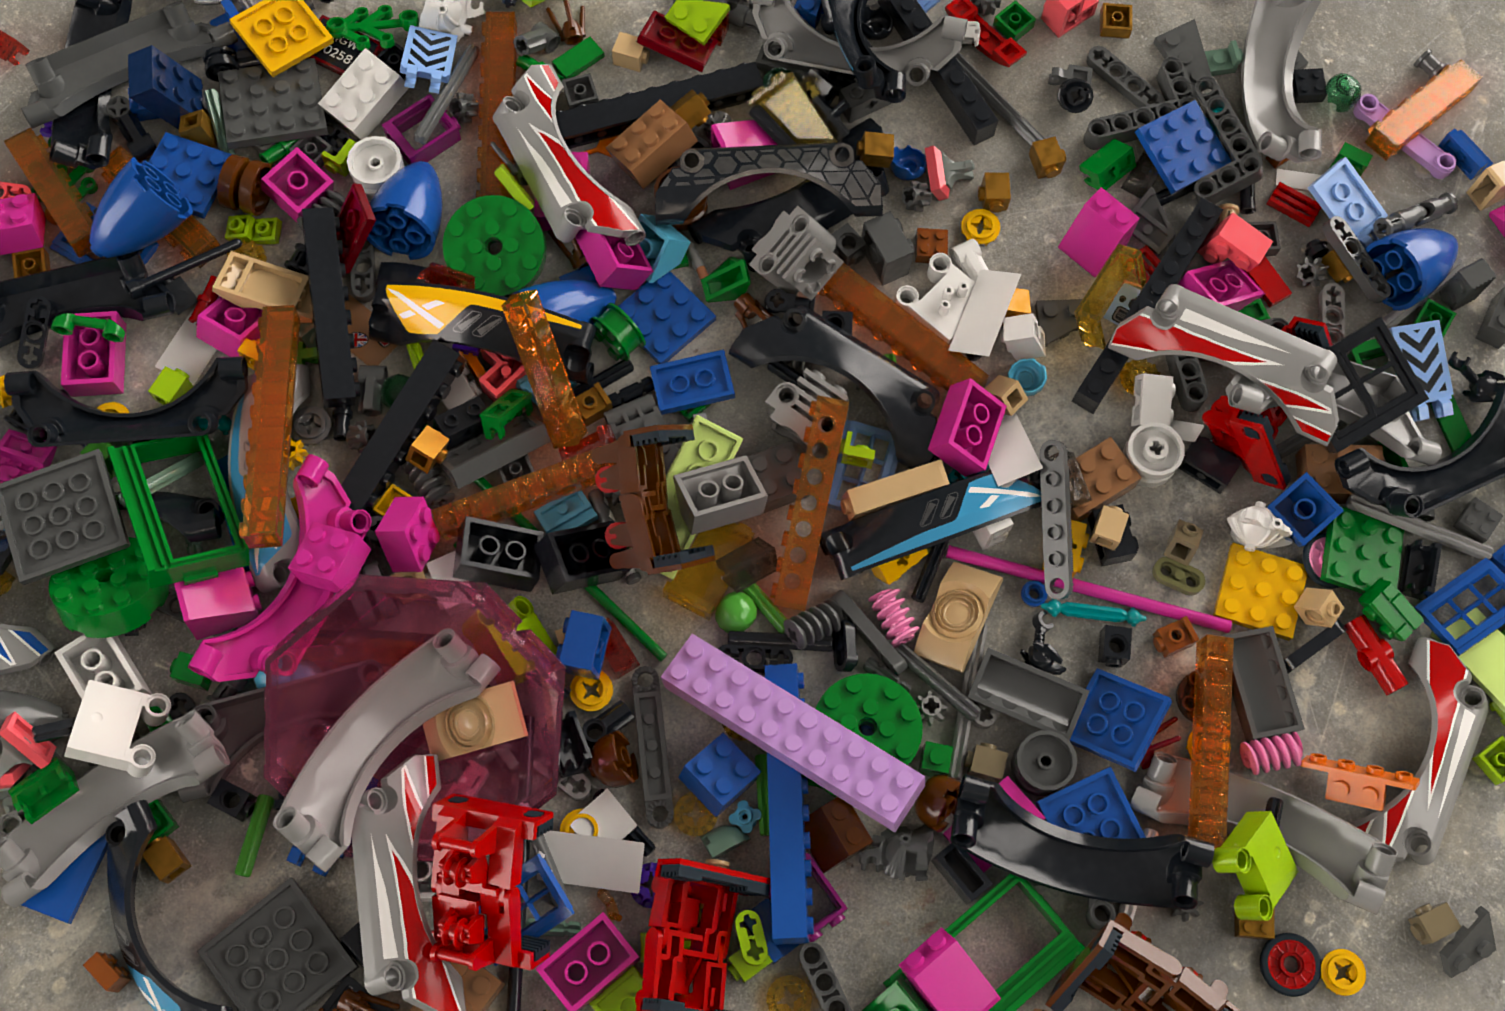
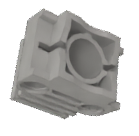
M797 205L790 215L783 211L768 234L760 239L752 248V251L757 255L749 265L778 289L795 295L801 292L812 301L844 261L833 253L836 247L835 237Z
M806 368L803 371L804 378L800 376L797 379L798 387L790 382H783L775 387L765 401L770 406L767 414L770 415L772 430L782 437L795 441L806 454L813 458L820 450L830 457L842 438L841 419L843 418V412L846 413L849 410V397L847 396V391L837 384L832 386L826 382V377L815 369L812 372ZM785 399H791V400H792L791 402H788V403L782 402V401L785 400ZM826 428L834 429L832 432H825L824 430Z

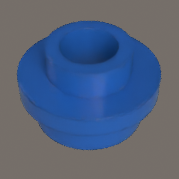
M1038 581L1027 582L1021 590L1023 602L1031 607L1041 606L1048 596L1045 586ZM1029 592H1037L1038 598H1032Z

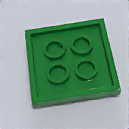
M1340 506L1344 511L1329 523L1327 527L1320 580L1361 594L1369 591V588L1380 579L1391 581L1397 587L1404 529Z

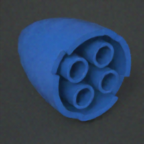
M133 157L113 179L98 205L91 226L90 249L101 258L103 256L106 258L123 256L136 252L164 238L192 215V206L186 197L181 199L179 192L173 187L175 183L149 162L144 160L142 163H139Z
M417 161L403 167L388 178L369 202L376 221L367 240L387 255L392 256L393 252L409 255L410 260L424 258L432 252L440 229L443 207L440 181L435 169L428 162Z
M1416 228L1387 235L1369 244L1365 250L1384 278L1395 269L1401 267L1404 269V271L1387 279L1391 287V295L1382 302L1393 307V310L1401 311L1409 309L1429 296L1446 279L1453 268L1459 248L1457 239L1452 234L1442 230ZM1363 267L1361 270L1367 274L1366 269ZM1421 286V289L1419 291L1413 293Z
M587 280L545 282L518 290L511 297L512 299L533 304L592 325L594 324L592 317H599L607 310L606 305L608 303L615 304L617 299L613 288L600 287L597 282Z

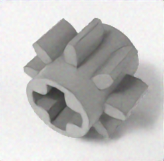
M928 691L925 698L920 695L916 698L917 702L921 704L920 706L917 705L921 718L928 721L929 726H932L934 719L942 722L944 717L940 712H944L948 708V706L941 704L942 695L938 697L932 696L931 691ZM927 704H931V708L935 709L933 714L929 713L928 709H924Z

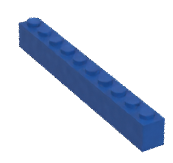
M797 663L765 665V678L805 702V698H800V689L805 688L804 672L799 673ZM767 752L772 939L775 945L809 943V935L814 934L813 917H808V906L813 905L812 888H807V877H812L811 860H806V849H811L810 832H805V821H810L809 804H804V794H809L808 778L803 777V774Z

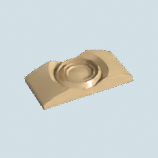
M233 251L230 252L212 287L214 293L241 308H258L268 311L282 321L295 323L313 322L307 275Z
M953 562L940 583L931 611L923 621L914 653L921 659L963 673L1003 582V577Z
M514 681L485 688L476 698L450 707L423 723L430 754L438 755V761L528 736Z

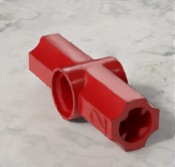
M1365 615L1359 616L1344 625L1347 628V635L1358 650L1357 658L1359 663L1365 670L1372 672L1386 696L1409 684L1393 660L1394 652L1392 647L1386 640L1379 638Z

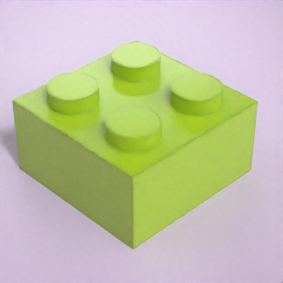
M1503 735L1494 739L1472 758L1494 785L1505 781V737Z

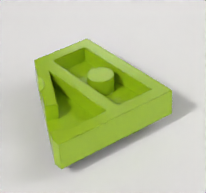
M676 0L665 15V20L704 46L730 11V5L703 0Z

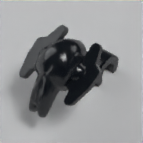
M1454 351L1448 360L1449 366L1460 371L1470 382L1469 389L1471 391L1464 390L1462 394L1472 402H1493L1492 396L1496 395L1500 386L1504 384L1497 383V381H1504L1505 376L1489 370H1485L1481 374H1475L1469 366L1471 358L1467 357L1466 360H1460L1457 358L1458 352Z
M1040 611L1032 619L1035 628L1033 646L1029 647L1028 653L1021 649L1020 654L1025 659L1026 664L1052 675H1061L1066 671L1065 667L1058 665L1062 664V658L1050 644H1044L1045 634L1054 627V624H1045L1042 617L1048 613Z

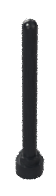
M238 238L233 239L147 278L135 279L133 277L124 281V284L131 298L136 300L143 297V293L147 292V289L239 249L242 246V241Z

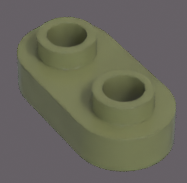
M1160 558L1152 568L1153 577L1157 582L1185 595H1196L1205 586V576L1199 569L1190 565L1186 566L1171 558ZM1161 569H1167L1169 575H1164ZM1187 579L1193 582V587L1186 584Z

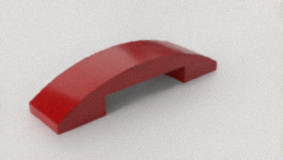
M954 0L945 6L948 16L979 22L981 31L979 44L976 48L996 63L1010 67L1027 54V51L1011 37L1006 40L978 15V7L970 0Z

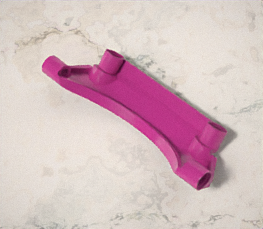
M312 454L307 455L293 480V488L299 511L300 532L298 548L313 522L357 533L364 539L372 524L370 514L365 510H352L349 508L351 501L335 474L328 470L329 464L322 458ZM353 517L355 518V521H356L355 527H354V525H353ZM291 572L278 596L257 618L233 632L203 639L192 657L188 668L214 682L255 678L259 670L267 675L285 676L292 673L334 592L304 584ZM277 658H279L280 665L278 668H276L275 661Z

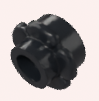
M1318 238L1310 241L1306 245L1305 256H1311L1313 261L1316 258L1324 257L1329 252L1328 242Z

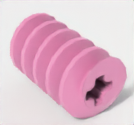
M887 589L871 596L868 601L874 602L872 610L879 612L876 618L879 621H884L881 624V628L889 630L886 633V638L893 640L891 645L896 648L900 644H906L914 639V634L919 630V626L910 627L915 618L905 617L910 608H901L900 605L905 602V598L896 599L895 597L901 590Z
M1294 731L1291 734L1284 733L1280 737L1275 735L1270 737V739L1265 737L1260 739V741L1252 740L1249 744L1242 742L1240 744V756L1244 766L1251 769L1254 775H1258L1259 766H1261L1264 773L1270 772V764L1275 771H1279L1280 762H1282L1286 769L1291 767V760L1296 767L1300 766L1303 747L1298 733Z

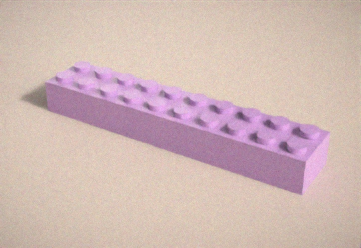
M691 634L661 676L666 689L893 832H896L925 787V776L694 634Z

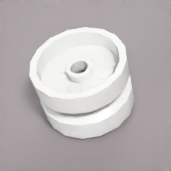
M379 136L363 138L355 143L349 151L347 158L348 169L353 182L362 184L365 194L370 200L388 178L405 167L400 149L396 144L385 137Z
M1150 422L1139 426L1132 432L1122 449L1124 455L1142 477L1137 484L1142 487L1154 488L1165 484L1174 475L1185 456L1184 443L1180 435L1172 427L1162 423Z

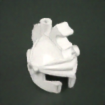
M426 0L418 27L457 35V42H459L462 37H465V34L471 36L473 26L466 24L468 18L472 19L473 17L476 18L477 16L484 15L486 13L484 10L485 3L480 2L479 8L475 10L471 6L472 0Z
M1257 501L1255 506L1241 509L1227 518L1231 527L1230 535L1234 542L1245 546L1244 549L1254 552L1255 549L1283 547L1293 542L1290 538L1293 532L1283 524L1281 519L1276 518L1264 502Z

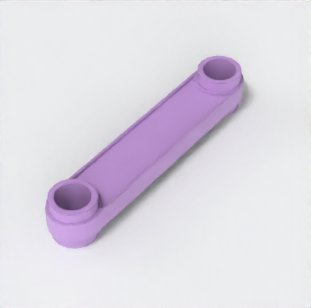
M1364 94L1354 105V116L1366 122L1379 133H1382L1398 119H1401L1381 104L1372 94ZM1419 132L1398 147L1430 171V174L1436 179L1448 177L1455 168V157L1450 153L1444 152ZM1385 133L1382 134V135H1383L1384 137H1386L1389 141H1391L1394 145L1398 146V145L1400 144V143H1398V144H1395V143H1394V141H1395L1397 138H1395V139L1392 141L1389 137H1387V136L1385 135Z

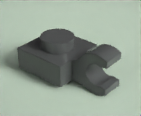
M1069 64L1067 70L1052 67L1048 84L1061 85L1068 79L1078 78L1085 80L1091 86L1093 68Z

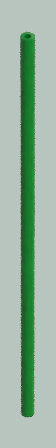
M484 477L473 481L520 527L539 531ZM596 585L584 588L660 662L667 657L668 654Z

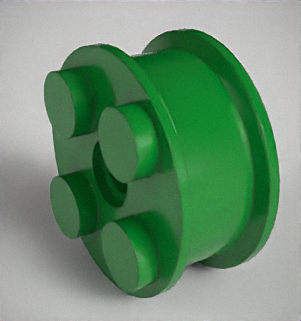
M608 303L606 311L599 317H592L593 325L596 327L594 338L598 342H603L608 348L609 355L615 361L619 359L628 361L630 353L637 347L643 348L646 345L645 338L634 321L621 308L613 303Z

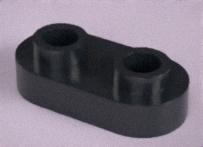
M843 619L840 622V631L832 632L834 666L839 672H851L858 664L855 641L857 630L851 620Z

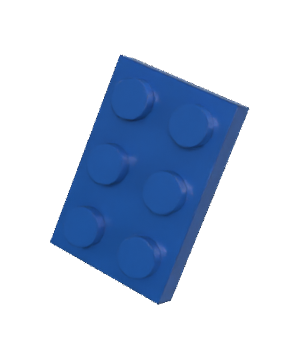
M724 349L650 366L661 415L736 398Z

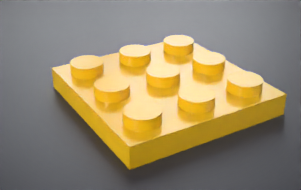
M263 0L229 19L231 26L272 77L334 43L332 35L304 0Z
M1232 543L1229 548L1213 616L1231 620L1233 624L1252 630L1273 626L1276 637L1290 641L1293 639L1298 618L1294 605L1304 592L1307 579L1304 564L1256 549L1254 552L1244 549L1245 546Z

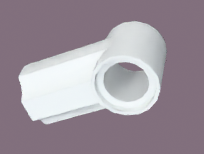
M972 238L950 248V256L954 265L959 269L961 268L964 274L974 282H976L981 269L989 270L982 259L981 248L975 239Z

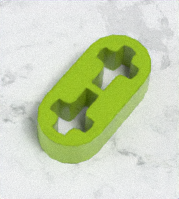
M744 910L739 913L735 921L741 953L747 964L759 966L763 964L768 955L761 920L756 912ZM745 916H749L750 920L756 921V924L752 926L753 936L748 937L747 929L740 927V923L744 922ZM754 939L756 947L763 949V953L759 954V960L755 961L753 956H747V952L751 950L750 940Z

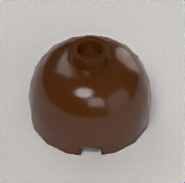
M615 731L601 737L591 750L593 758L589 765L590 774L594 778L597 777L602 784L611 788L632 784L639 777L636 756L634 753L629 755L626 746L630 745L622 732Z
M947 775L933 776L925 782L924 789L915 801V812L921 822L937 833L942 832L949 825L945 821L951 813L954 815L960 781Z

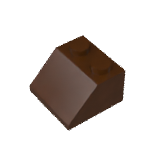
M839 797L818 808L810 814V821H805V832H810L811 849L809 850L823 874L867 849L873 843L871 836L853 806Z

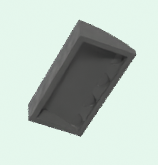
M525 411L504 426L505 437L501 440L498 437V432L492 440L486 439L483 432L448 450V455L439 466L452 483L460 489L551 442L544 423L531 414L527 416Z
M1273 626L1227 634L1217 639L1216 643L1227 680L1231 686V693L1246 742L1249 743L1252 740L1260 741V739L1265 737L1270 739V737L1275 735L1281 736L1284 733L1291 734L1294 731L1304 730L1305 727Z
M987 648L967 698L1041 730H1051L1062 734L1070 741L1090 691L991 648Z

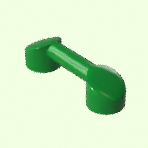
M71 313L55 317L51 325V329L61 335H72L75 326L103 329L102 336L113 342H123L126 334L123 328L111 319L77 316Z

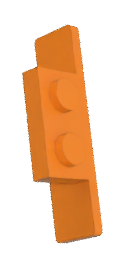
M1311 753L1301 761V767L1328 772L1325 799L1378 811L1384 810L1387 785L1415 791L1420 784V779L1413 777V774L1409 772L1396 771L1391 773L1384 771L1383 767L1377 765L1358 766L1352 760H1329L1326 755Z

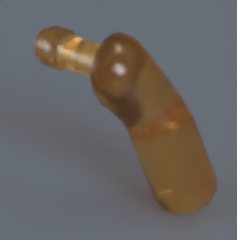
M599 889L597 897L606 906L608 918L620 922L622 916L619 914L614 898L606 889Z

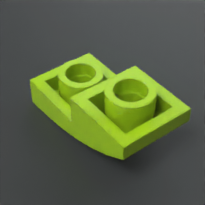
M250 214L228 216L225 239L231 241L238 238L242 243L279 244L282 221L278 217L255 219Z

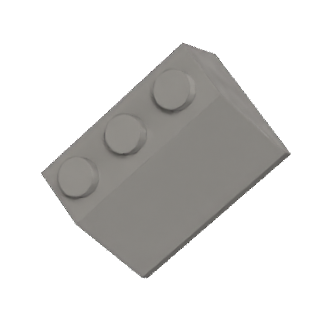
M747 455L680 473L673 477L680 513L691 535L764 514L768 495Z

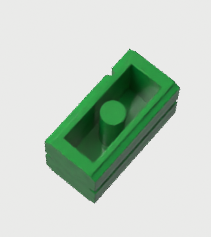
M1377 580L1369 588L1370 590L1366 591L1358 599V602L1364 607L1362 613L1371 621L1378 623L1380 626L1378 631L1388 640L1405 641L1413 633V630H1416L1424 622L1423 617L1391 581Z

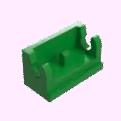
M1116 139L1111 140L1079 165L1080 171L1090 176L1084 179L1085 183L1097 190L1101 187L1104 190L1110 188L1136 167L1133 147Z
M510 389L480 414L486 439L492 440L497 432L500 440L504 438V426L516 416H520L522 408L525 407L527 416L532 414L531 392Z
M55 757L50 761V764L43 769L39 768L8 790V793L11 795L17 812L23 810L26 820L33 824L80 789L74 772L60 759Z

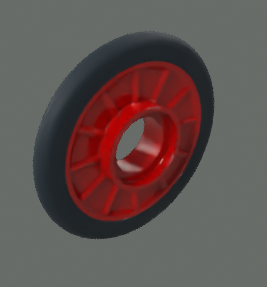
M1281 933L1275 935V939H1269L1262 948L1260 969L1265 981L1272 989L1285 996L1297 997L1309 993L1318 984L1321 977V959L1314 945L1306 938L1294 933ZM1288 956L1293 957L1297 961L1298 967L1294 973L1288 972L1284 967V960Z

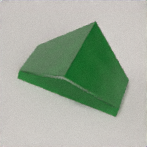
M731 256L710 275L700 279L706 302L708 303L736 300L739 296L746 293L751 284L745 260Z

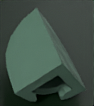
M727 825L714 828L700 836L711 859H717L751 840L740 828Z

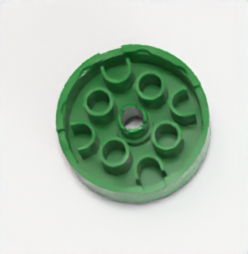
M487 195L465 203L450 218L443 236V255L450 273L463 287L511 298L514 292L532 286L541 275L546 262V239L539 222L523 204L505 196ZM496 242L501 243L502 250L498 254H491L490 245Z
M128 537L131 545L129 548L50 577L48 585L49 595L62 623L70 631L73 632L75 630L84 633L86 637L90 638L118 636L148 622L151 619L150 614L158 606L162 607L169 592V584L149 588L147 568L137 538Z
M877 674L851 675L829 687L816 706V710L908 766L912 764L921 744L923 732L922 718L915 700L897 682ZM868 725L872 728L873 735H863L859 728Z

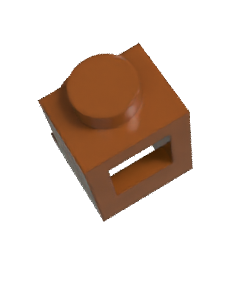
M1187 616L1157 629L1152 634L1154 637L1153 644L1159 653L1162 652L1164 658L1192 647L1200 640ZM1172 632L1175 633L1178 640L1172 638Z

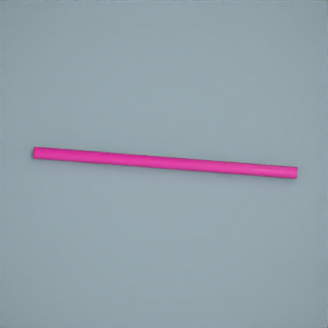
M952 545L948 546L946 558L1045 584L1044 570ZM1058 578L1053 586L1064 589V582ZM1072 578L1074 584L1072 592L1176 620L1187 616L1191 624L1229 633L1231 630V620Z

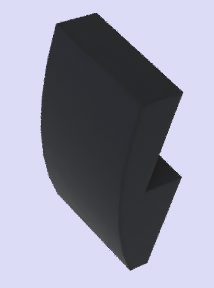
M381 262L376 285L378 286L380 281L431 283L433 269L407 263Z

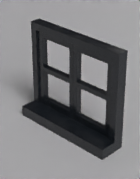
M1382 317L1376 318L1326 348L1336 355L1337 362L1350 382L1348 386L1335 393V399L1354 389L1368 413L1340 431L1336 428L1328 446H1325L1329 453L1342 451L1429 399ZM1375 337L1389 362L1360 378L1346 353L1370 338ZM1392 366L1406 392L1377 408L1363 383Z

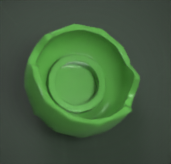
M740 591L731 592L718 603L715 620L718 626L727 633L729 631H745L753 625L756 619V604L746 593Z

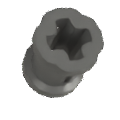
M1428 49L1416 60L1414 66L1416 68L1420 67L1429 75L1428 79L1432 81L1447 67V64L1445 62L1441 63L1432 55V50Z

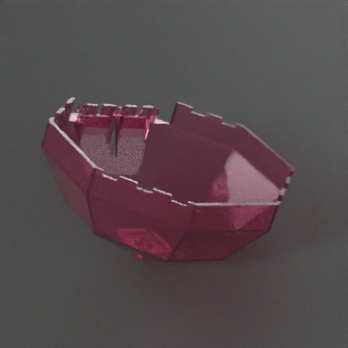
M359 574L275 645L265 660L266 688L264 711H266V726L264 728V778L286 798L314 750L344 712L373 683L400 660L434 637L441 630L451 628L479 656L482 653L489 656L501 668L500 672L486 688L514 681L528 736L439 761L441 790L432 801L426 813L417 849L418 861L433 862L434 849L431 842L433 835L436 833L437 822L431 821L433 803L455 793L539 809L557 795L566 666L531 629L516 631L522 620L487 583ZM423 724L411 732L388 755L370 780L366 790L375 787L381 788V779L408 757L430 754ZM469 827L468 841L473 842L486 830ZM352 837L350 845L342 853L345 857L353 858Z

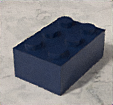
M153 45L128 54L130 99L178 130L182 115L204 109L202 103L203 84L199 77Z

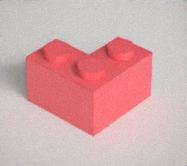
M1046 0L1041 19L1059 38L1093 16L1099 0Z
M1233 212L1211 229L1197 253L1212 264L1223 262L1228 258L1238 268L1249 272L1260 264L1273 241Z
M480 349L483 359L492 368L479 379L482 392L493 402L510 389L520 390L516 388L517 380L534 369L509 357Z

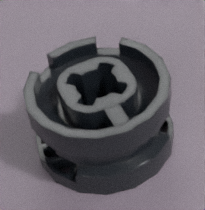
M216 46L203 53L205 74L212 81L219 82L218 71L239 70L237 54L232 48Z
M1078 78L1064 81L1057 92V100L1060 106L1072 113H1081L1088 109L1094 97L1090 84Z

